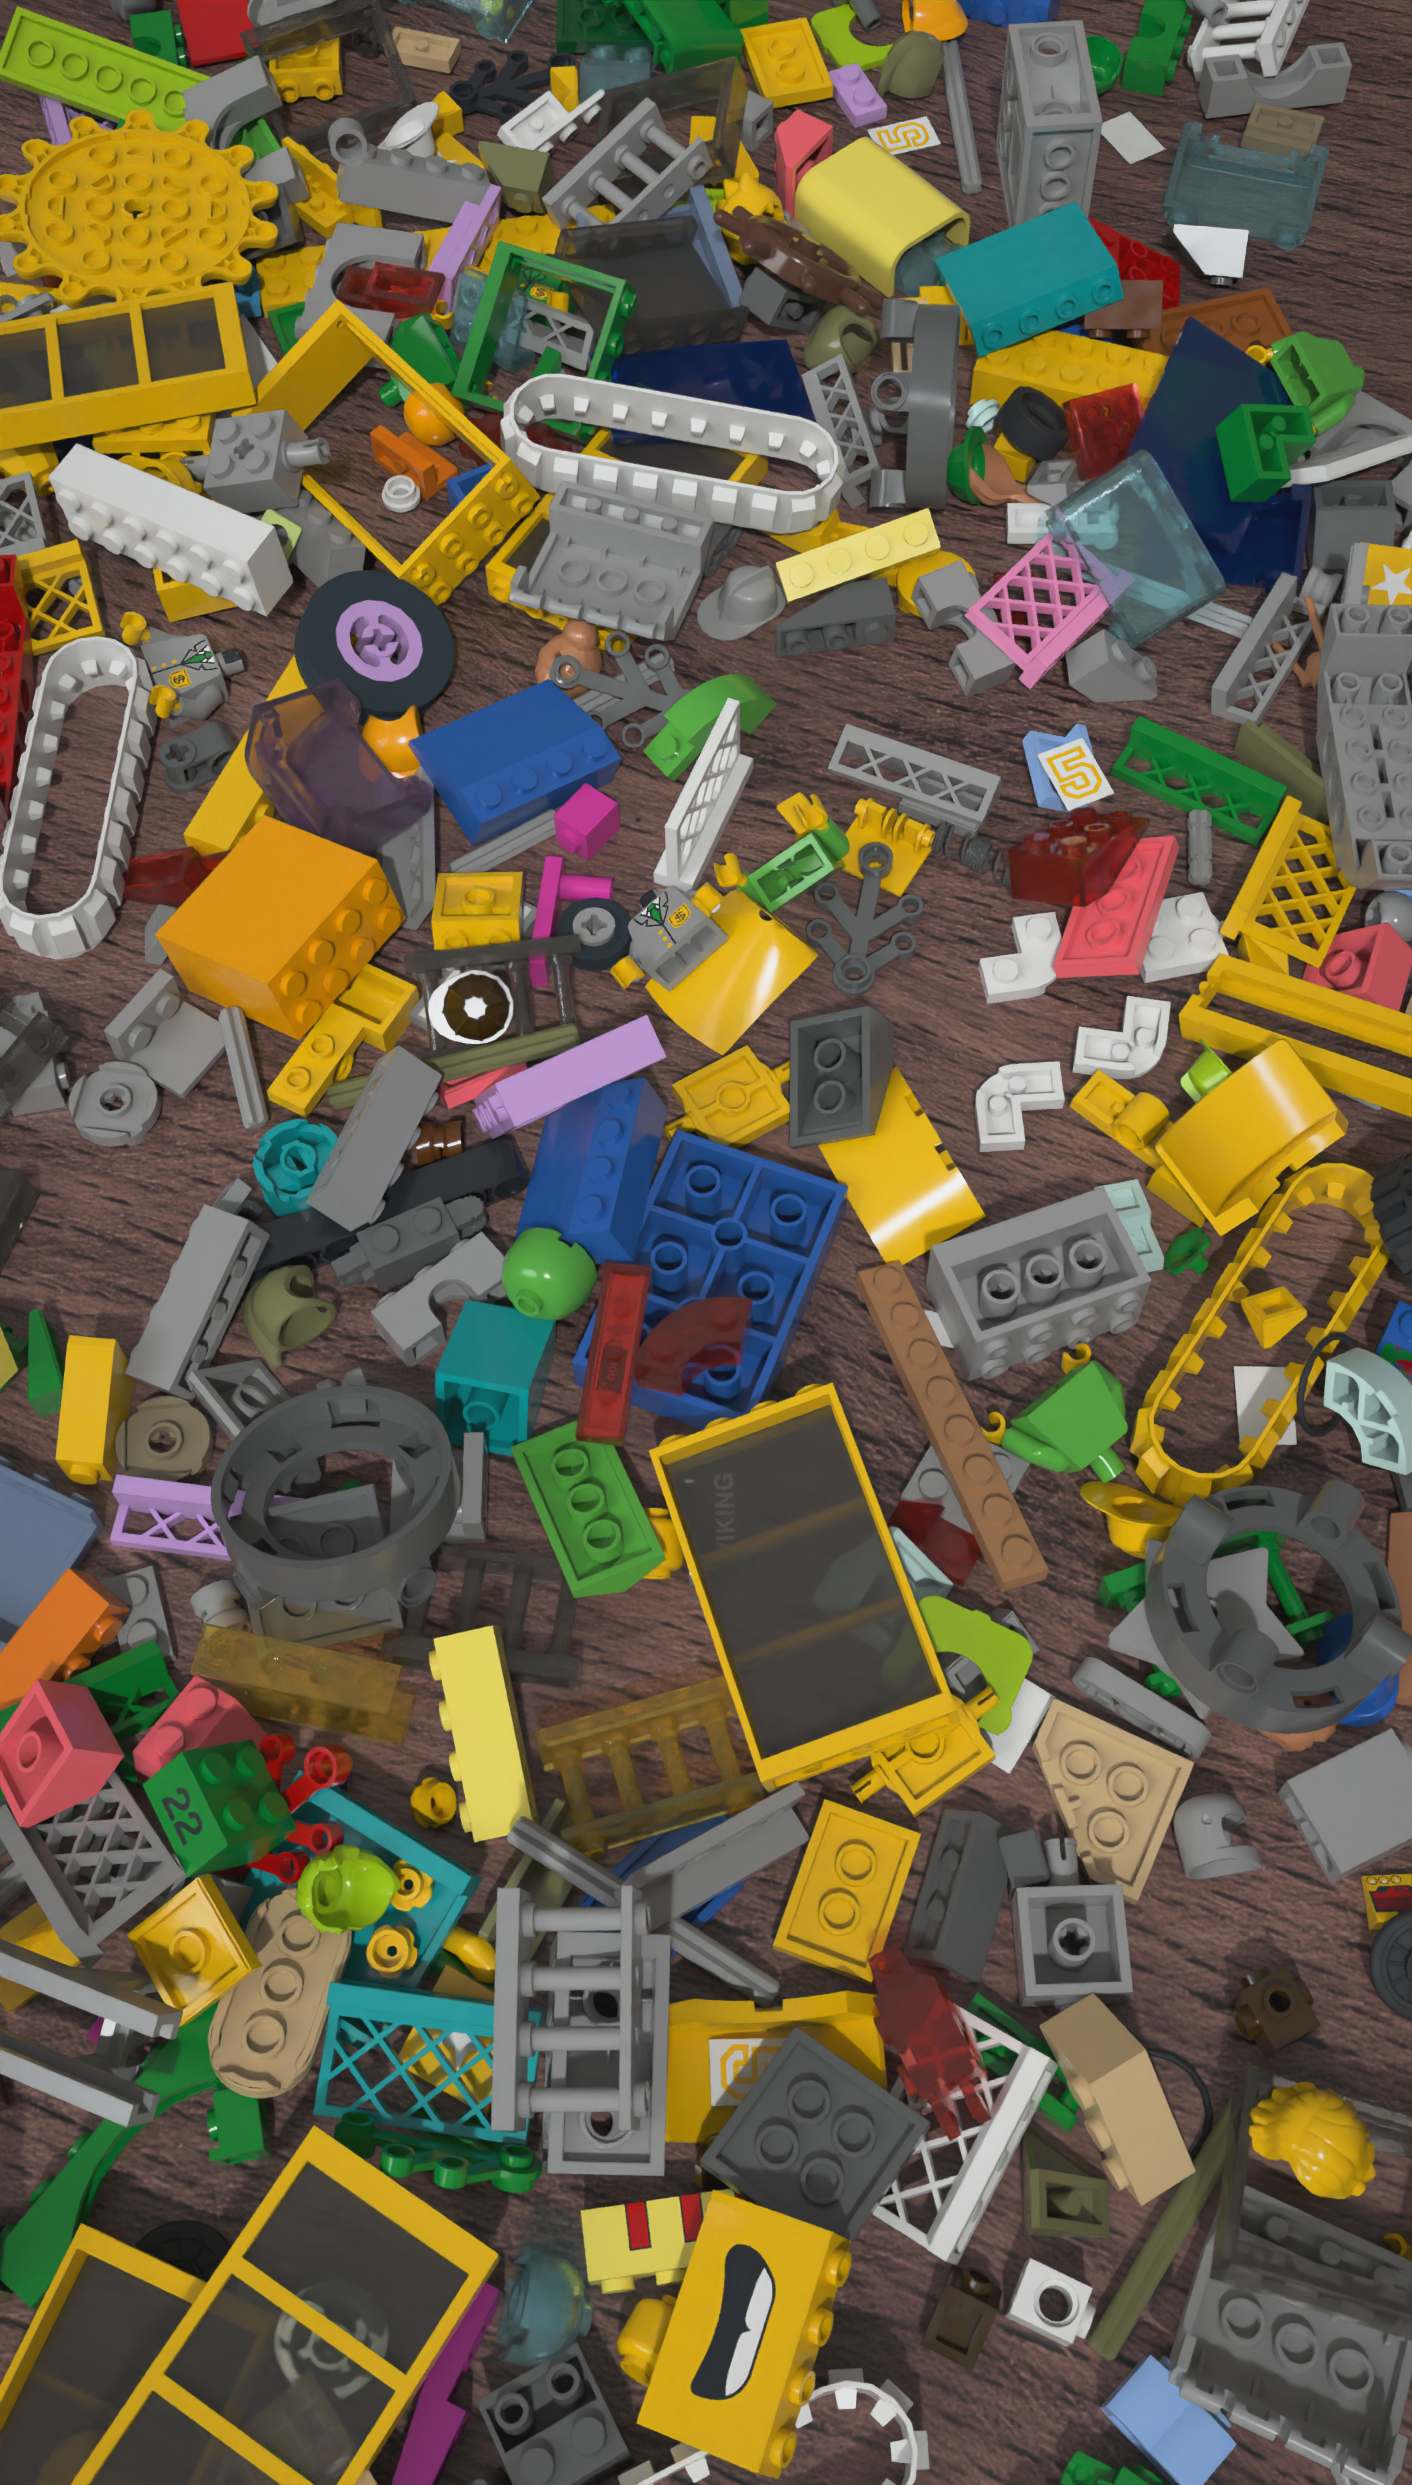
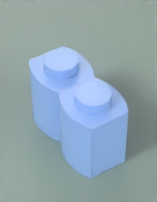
M1152 2355L1144 2356L1099 2408L1170 2485H1203L1237 2445L1227 2433L1232 2425L1220 2411L1216 2415L1179 2397V2387L1168 2383L1170 2359L1162 2356L1158 2361Z

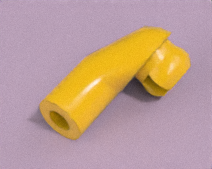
M456 1925L443 1949L457 1955L476 1980L490 1984L495 1982L496 1950L493 1949L490 1943L479 1938V1935Z

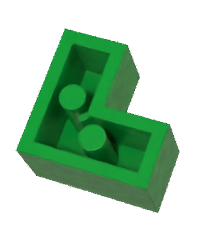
M1241 404L1215 427L1231 502H1265L1291 480L1289 466L1316 443L1308 406Z

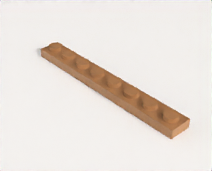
M897 1261L858 1271L855 1283L1000 1593L1045 1580L1049 1569L901 1262Z

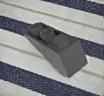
M887 577L846 583L776 625V657L797 656L804 653L839 650L847 647L868 644L876 645L894 641L896 612Z

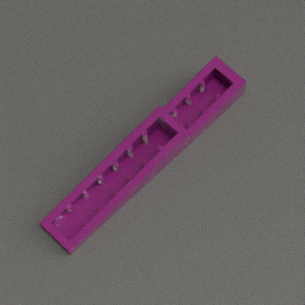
M461 2269L448 2307L469 2276ZM485 2283L424 2381L391 2485H438L472 2415L471 2412L453 2403V2400L504 2296L501 2290L488 2283Z

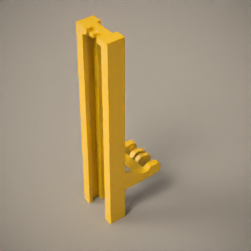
M1220 953L1207 972V981H1202L1199 984L1200 994H1192L1179 1013L1181 1037L1197 1043H1200L1199 1040L1202 1039L1209 1047L1246 1060H1251L1277 1040L1286 1039L1321 1086L1412 1117V1079L1206 1008L1218 992L1412 1058L1411 1015Z

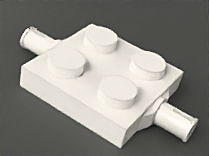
M1203 892L1163 899L1140 971L1144 983L1209 971L1220 953L1229 956L1223 942V938L1226 936L1219 933L1225 920L1219 921L1211 913Z

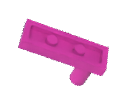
M546 856L528 957L531 986L548 987L557 937L556 929L560 919L562 901H580L595 897L612 901L613 878L565 874L563 857Z

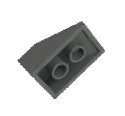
M870 1005L790 1021V1147L792 1149L875 1135L894 1065L893 1023Z

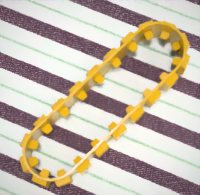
M1327 1162L1313 1168L1306 1166L1285 1179L1280 1193L1273 1194L1259 1216L1255 1228H1251L1238 1248L1233 1263H1229L1215 1285L1211 1298H1207L1192 1321L1188 1334H1184L1169 1357L1165 1370L1159 1372L1146 1393L1141 1409L1137 1412L1132 1427L1129 1452L1138 1457L1139 1464L1136 1474L1152 1494L1158 1493L1165 1500L1173 1502V1506L1184 1508L1193 1494L1204 1499L1229 1488L1250 1486L1254 1476L1259 1477L1279 1439H1282L1297 1413V1393L1306 1362L1304 1365L1293 1362L1289 1363L1283 1375L1292 1385L1282 1401L1267 1399L1261 1412L1270 1421L1259 1438L1244 1436L1238 1449L1246 1457L1233 1468L1225 1464L1214 1473H1198L1179 1466L1167 1453H1164L1160 1443H1163L1165 1428L1154 1424V1421L1162 1409L1175 1411L1182 1398L1174 1391L1185 1372L1198 1375L1205 1363L1197 1355L1208 1336L1217 1339L1222 1337L1227 1329V1325L1220 1317L1230 1301L1241 1303V1299L1247 1297L1250 1291L1242 1282L1253 1266L1259 1268L1266 1267L1272 1256L1264 1248L1274 1232L1283 1234L1288 1232L1293 1221L1287 1215L1294 1209L1305 1208L1309 1204H1329L1349 1212L1361 1222L1365 1229L1364 1241L1370 1243V1257H1354L1348 1269L1357 1277L1348 1293L1333 1291L1327 1304L1336 1313L1326 1329L1312 1326L1305 1339L1315 1348L1319 1341L1329 1334L1345 1333L1348 1330L1365 1298L1370 1294L1381 1276L1391 1253L1386 1242H1383L1378 1231L1380 1226L1378 1221L1374 1219L1372 1212L1374 1203L1370 1200V1191L1374 1177L1365 1170L1345 1163ZM1341 1340L1330 1342L1316 1358L1308 1376L1304 1401L1316 1383L1323 1367L1327 1365V1360L1331 1358Z

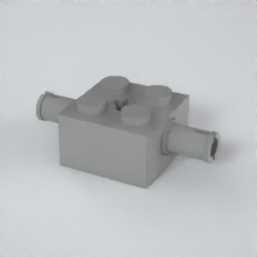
M282 409L216 419L210 453L207 455L182 457L180 462L188 469L193 480H205L203 489L215 502L241 513L297 506L303 467L328 464L330 461L328 458L330 456V447L323 437L308 440L309 437L288 412Z
M1059 1838L1046 1840L1043 1844L1046 1852L1047 1867L1050 1873L1049 1887L1016 1888L1011 1899L1020 2007L1055 2006L1056 2009H1060L1062 2012L1091 1993H1094L1103 2004H1123L1133 1993L1122 1884L1080 1885L1076 1852L1077 1840L1064 1838V1844H1061L1062 1859ZM1065 1936L1071 1937L1073 1945L1082 1947L1076 1956L1070 1955L1067 1948L1060 1946Z

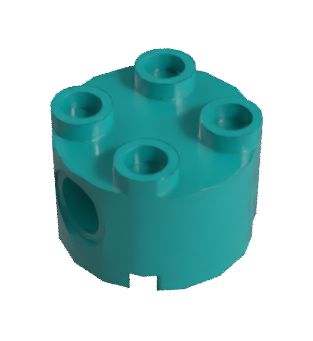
M294 1119L276 1125L266 1132L259 1141L260 1148L256 1156L254 1154L252 1164L265 1202L277 1216L283 1218L312 1207L306 1203V1200L338 1139L328 1126L319 1123V1126L309 1124L306 1119Z

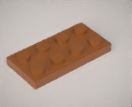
M1269 287L1162 310L1161 329L1150 330L1149 338H1131L1135 348L1139 350L1221 367L1243 362L1246 350L1250 347V343L1255 340H1259L1266 349H1269L1271 343L1291 336L1293 333Z

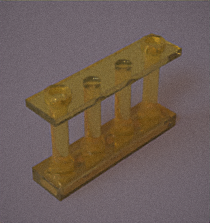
M205 1623L190 1669L192 1675L215 1679L214 1686L237 1699L250 1715L400 1748L404 1746L416 1703L414 1695L397 1692L403 1670L401 1665Z
M725 1675L533 1731L544 1772L558 1769L562 1776L575 1823L573 1827L560 1830L565 1843L592 1860L601 1857L611 1848L724 1814L735 1816L764 1800L763 1785L757 1771L742 1776L727 1731L725 1720L727 1717L736 1715ZM702 1726L706 1728L723 1782L693 1790L676 1735L680 1731ZM653 1740L658 1743L674 1796L644 1805L628 1749L633 1745ZM604 1754L609 1756L624 1811L595 1820L579 1764L582 1760Z

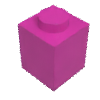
M585 783L554 814L556 840L566 851L570 853L576 852L589 861L620 829L618 803Z

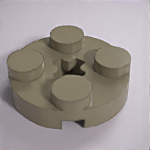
M173 1396L152 1398L137 1406V1412L127 1422L125 1419L123 1420L116 1434L115 1450L118 1461L129 1476L180 1483H194L204 1476L206 1465L213 1452V1434L204 1415L198 1409L192 1407L188 1401ZM169 1434L172 1441L176 1442L175 1446L170 1448V1451L160 1453L159 1449H152L153 1444L161 1442L162 1435Z

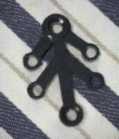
M514 50L507 55V62L497 77L495 63L488 59L480 60L475 64V71L469 80L458 81L452 84L448 95L462 109V115H469L474 111H480L499 117L500 124L504 125L520 113L519 107L514 103L529 106L544 94H535L524 90L550 83V69L552 67L575 66V59L569 53H555L549 57L547 69L515 78L516 75L527 72L529 65L527 53L522 50ZM493 82L492 85L482 87L483 84H489ZM500 98L514 103L501 104L491 99Z

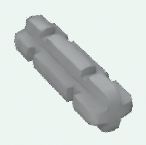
M1193 809L1190 811L1189 818L1187 819V831L1189 832L1188 864L1190 865V868H1188V881L1192 885L1200 884L1205 886L1210 883L1213 875L1212 862L1210 861L1212 859V830L1210 829V826H1212V814L1207 809Z

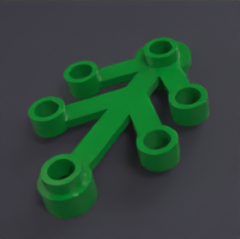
M412 2102L408 2104L407 2110L410 2109L417 2102ZM433 2104V2106L439 2113V2108ZM421 2107L415 2113L412 2114L415 2116L429 2117V2115L423 2107ZM347 2112L342 2115V2120L335 2125L333 2138L362 2159L373 2157L376 2146L383 2147L379 2170L390 2177L402 2178L410 2176L414 2172L435 2169L433 2181L444 2188L458 2189L469 2183L491 2180L495 2187L503 2191L524 2193L534 2188L535 2180L542 2174V2161L534 2155L531 2148L521 2144L504 2145L502 2142L457 2136L456 2138L454 2135L408 2129L424 2137L421 2138L377 2129L374 2126L375 2119L363 2112ZM462 2113V2114L459 2116V2119H460L462 2116H464L466 2113ZM476 2114L465 2122L483 2125ZM463 2142L473 2144L478 2149L470 2148Z

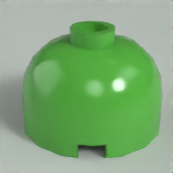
M538 1227L523 1231L509 1248L503 1260L501 1283L509 1300L522 1314L534 1319L556 1321L571 1316L586 1302L597 1282L598 1275L594 1262L584 1248L576 1242L570 1248L567 1244L558 1240L561 1233L552 1229Z

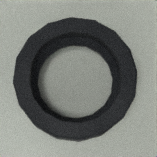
M1020 386L1015 389L998 411L997 420L1007 438L1020 450L1039 460H1051L1072 436L1073 427L1063 409L1050 397L1032 387Z

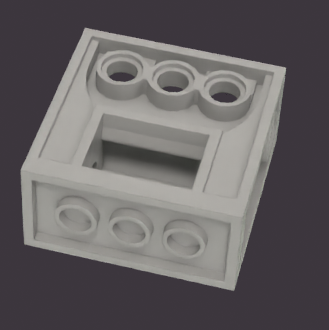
M1082 20L1008 24L995 147L1008 228L1074 201L1077 202L1088 219L1103 122ZM1042 49H1053L1058 53L1049 55L1040 51Z
M557 1931L550 1948L549 1967L620 1966L621 1933ZM649 1934V1936H642L641 2081H648L650 2088L648 2118H640V2131L619 2130V2112H609L612 2118V2127L609 2133L603 2137L598 2135L591 2126V2112H543L542 2173L664 2176L671 1935ZM620 1990L548 1991L547 2027L620 2026ZM604 1992L614 1997L618 2006L616 2017H603L596 2011L593 2004V1997L596 1993ZM620 2050L546 2051L544 2088L619 2087Z

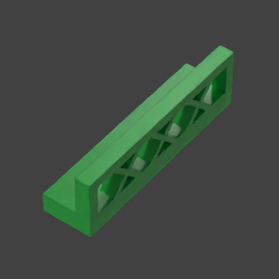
M1141 716L1132 725L1128 745L1113 765L1110 774L1187 813H1190L1193 809H1207L1212 814V825L1257 847L1273 824L1288 789V786ZM1134 756L1148 763L1151 771L1138 773L1126 766ZM1177 777L1185 781L1187 788L1175 791L1165 785L1164 779ZM1215 795L1222 799L1224 806L1210 808L1202 803L1201 797ZM1250 812L1263 820L1255 830L1241 823L1238 814Z
M154 1639L61 1682L88 1687L103 1716L106 1714L120 1716L117 1723L109 1727L117 1742L155 1725L180 1694L168 1675L162 1652ZM160 1688L163 1689L168 1698L153 1707L139 1706L142 1697ZM21 1702L0 1711V1733ZM0 1788V1799L5 1796Z

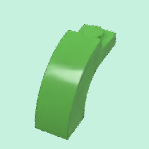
M728 674L714 678L687 693L663 715L669 722L643 752L669 779L675 782L702 752L728 698L740 701V730L748 734L755 730L775 708L777 703L749 676Z

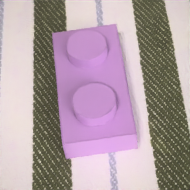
M858 63L828 72L833 84V97L854 128L886 118L887 105Z

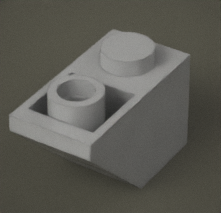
M1102 629L1065 653L1070 686L1093 702L1152 700L1158 696L1155 679L1158 673L1152 660L1147 656H1141L1131 649L1125 640L1117 639L1105 629Z

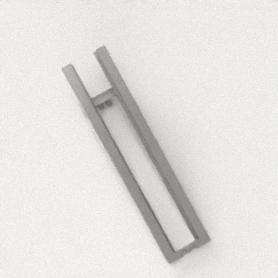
M0 1939L1 1977L104 2018L95 2053L77 2057H70L0 2028V2074L125 2127L153 2122L160 2093L132 2082V2080L136 2081L138 2079L142 2062L137 2060L136 2057L129 2055V2050L132 2046L148 2043L150 2037L162 2036L169 2040L176 2039L184 2011L145 1996V1994L154 1993L158 1990L144 1966L130 1967L129 1972L71 1967Z

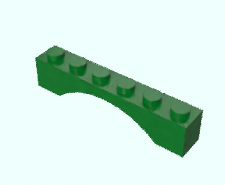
M219 2000L192 2022L181 2026L176 2039H171L167 2044L163 2042L158 2044L145 2058L141 2066L144 2072L136 2080L135 2084L160 2093L154 2119L184 2100L204 2091L216 2089V2084L221 2082L212 2067L208 2048L209 2030ZM105 2118L93 2133L91 2131L84 2133L69 2150L67 2158L70 2161L57 2177H48L34 2191L29 2200V2204L32 2207L17 2224L15 2222L10 2223L0 2232V2280L30 2308L38 2310L80 2224L83 2223L89 2226L94 2203L109 2171L127 2145L149 2123L125 2127Z

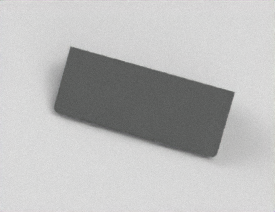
M944 1810L902 1957L915 1965L946 1968L969 1982L979 1983L981 1981L1009 1879L1000 1850L999 1839L1016 1834V1832L981 1811Z

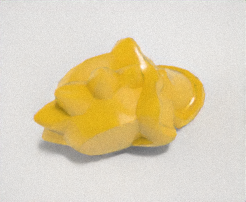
M744 172L739 182L724 180L725 199L716 202L718 210L722 209L732 214L736 206H743L753 215L768 216L787 224L781 201L776 193L766 185L758 183L749 172ZM722 228V232L730 245L728 253L732 262L738 261L743 266L759 264L768 269L754 257L743 253L739 236Z

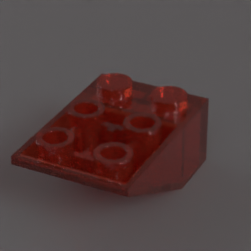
M1083 807L1072 810L1071 815L1063 820L1050 822L1045 830L1025 836L1023 842L1008 849L1012 899L1079 907L1088 906L1108 894L1150 825V819L1133 817L1130 811H1114L1108 814L1096 813L1095 808Z

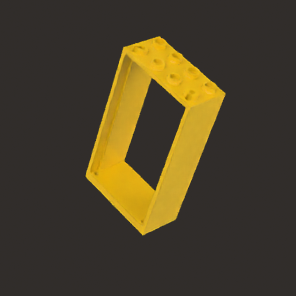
M337 299L254 388L256 404L238 407L230 415L235 417L285 409L304 431L372 357L492 469L402 565L304 470L301 486L310 492L346 528L351 530L352 534L366 546V549L394 576L417 587L438 607L449 598L451 592L467 575L475 571L479 562L492 548L503 541L509 530L532 510L534 504L541 496L515 463Z

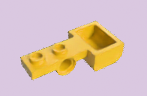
M367 963L321 1015L318 1022L268 1088L269 1100L307 1118L331 1084L346 1080L353 1066V1054L362 1041L386 1053L392 1050L411 1023L408 1013L419 1001L417 986Z
M1098 1069L1072 1099L1070 1108L1156 1171L1153 1173L1146 1188L1201 1228L1208 1219L1155 1149L1157 1142L1174 1124L1169 1120L1170 1114L1168 1109L1158 1098L1149 1093L1140 1092L1135 1096Z

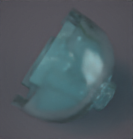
M524 2245L515 2260V2263L524 2265L520 2279L508 2278L502 2300L496 2344L507 2346V2349L499 2353L497 2358L498 2361L514 2365L535 2367L561 2358L575 2343L577 2336L586 2337L592 2321L593 2304L585 2301L584 2281L578 2268L566 2256L548 2249Z

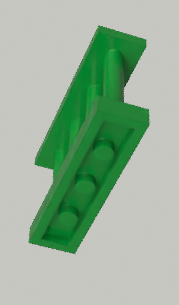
M1266 1531L1248 1532L1237 1535L1221 1544L1215 1550L1211 1560L1261 1547L1268 1549L1267 1576L1291 1623L1284 1627L1303 1650L1325 1639L1324 1633L1335 1618L1331 1610L1309 1617L1279 1555L1282 1551L1281 1547L1287 1538L1286 1535ZM1145 1562L1103 1577L1097 1594L1105 1610L1119 1605L1121 1610H1127L1129 1614L1146 1597ZM1152 1664L1155 1674L1147 1677L1144 1684L1145 1688L1156 1695L1160 1694L1164 1700L1183 1693L1174 1679L1167 1676L1157 1665Z

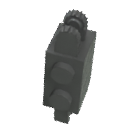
M470 1195L469 1197L465 1196L464 1199L460 1198L444 1205L441 1197H438L357 1232L358 1243L349 1248L350 1253L331 1262V1268L339 1286L343 1289L363 1281L366 1285L376 1282L379 1290L389 1291L412 1281L421 1269L428 1265H436L447 1257L457 1243L467 1238L472 1239L481 1231L484 1233L488 1224L486 1214L484 1215V1203L480 1198H476V1195L474 1197Z

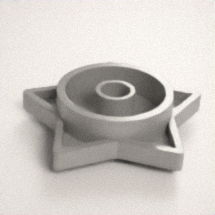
M1152 1538L1147 1540L1145 1549V1595L1152 1561L1163 1542ZM1261 1547L1210 1560L1206 1584L1208 1598L1215 1617L1228 1636L1231 1638L1240 1628L1256 1629L1269 1636L1279 1649V1656L1274 1666L1288 1667L1300 1664L1304 1654L1303 1649L1266 1605L1268 1549ZM1180 1588L1168 1589L1171 1605L1183 1633L1193 1632L1184 1612ZM1145 1597L1110 1633L1108 1647L1157 1665L1161 1671L1175 1680L1197 1715L1201 1719H1206L1213 1710L1198 1700L1183 1686L1170 1670L1158 1650L1147 1617Z

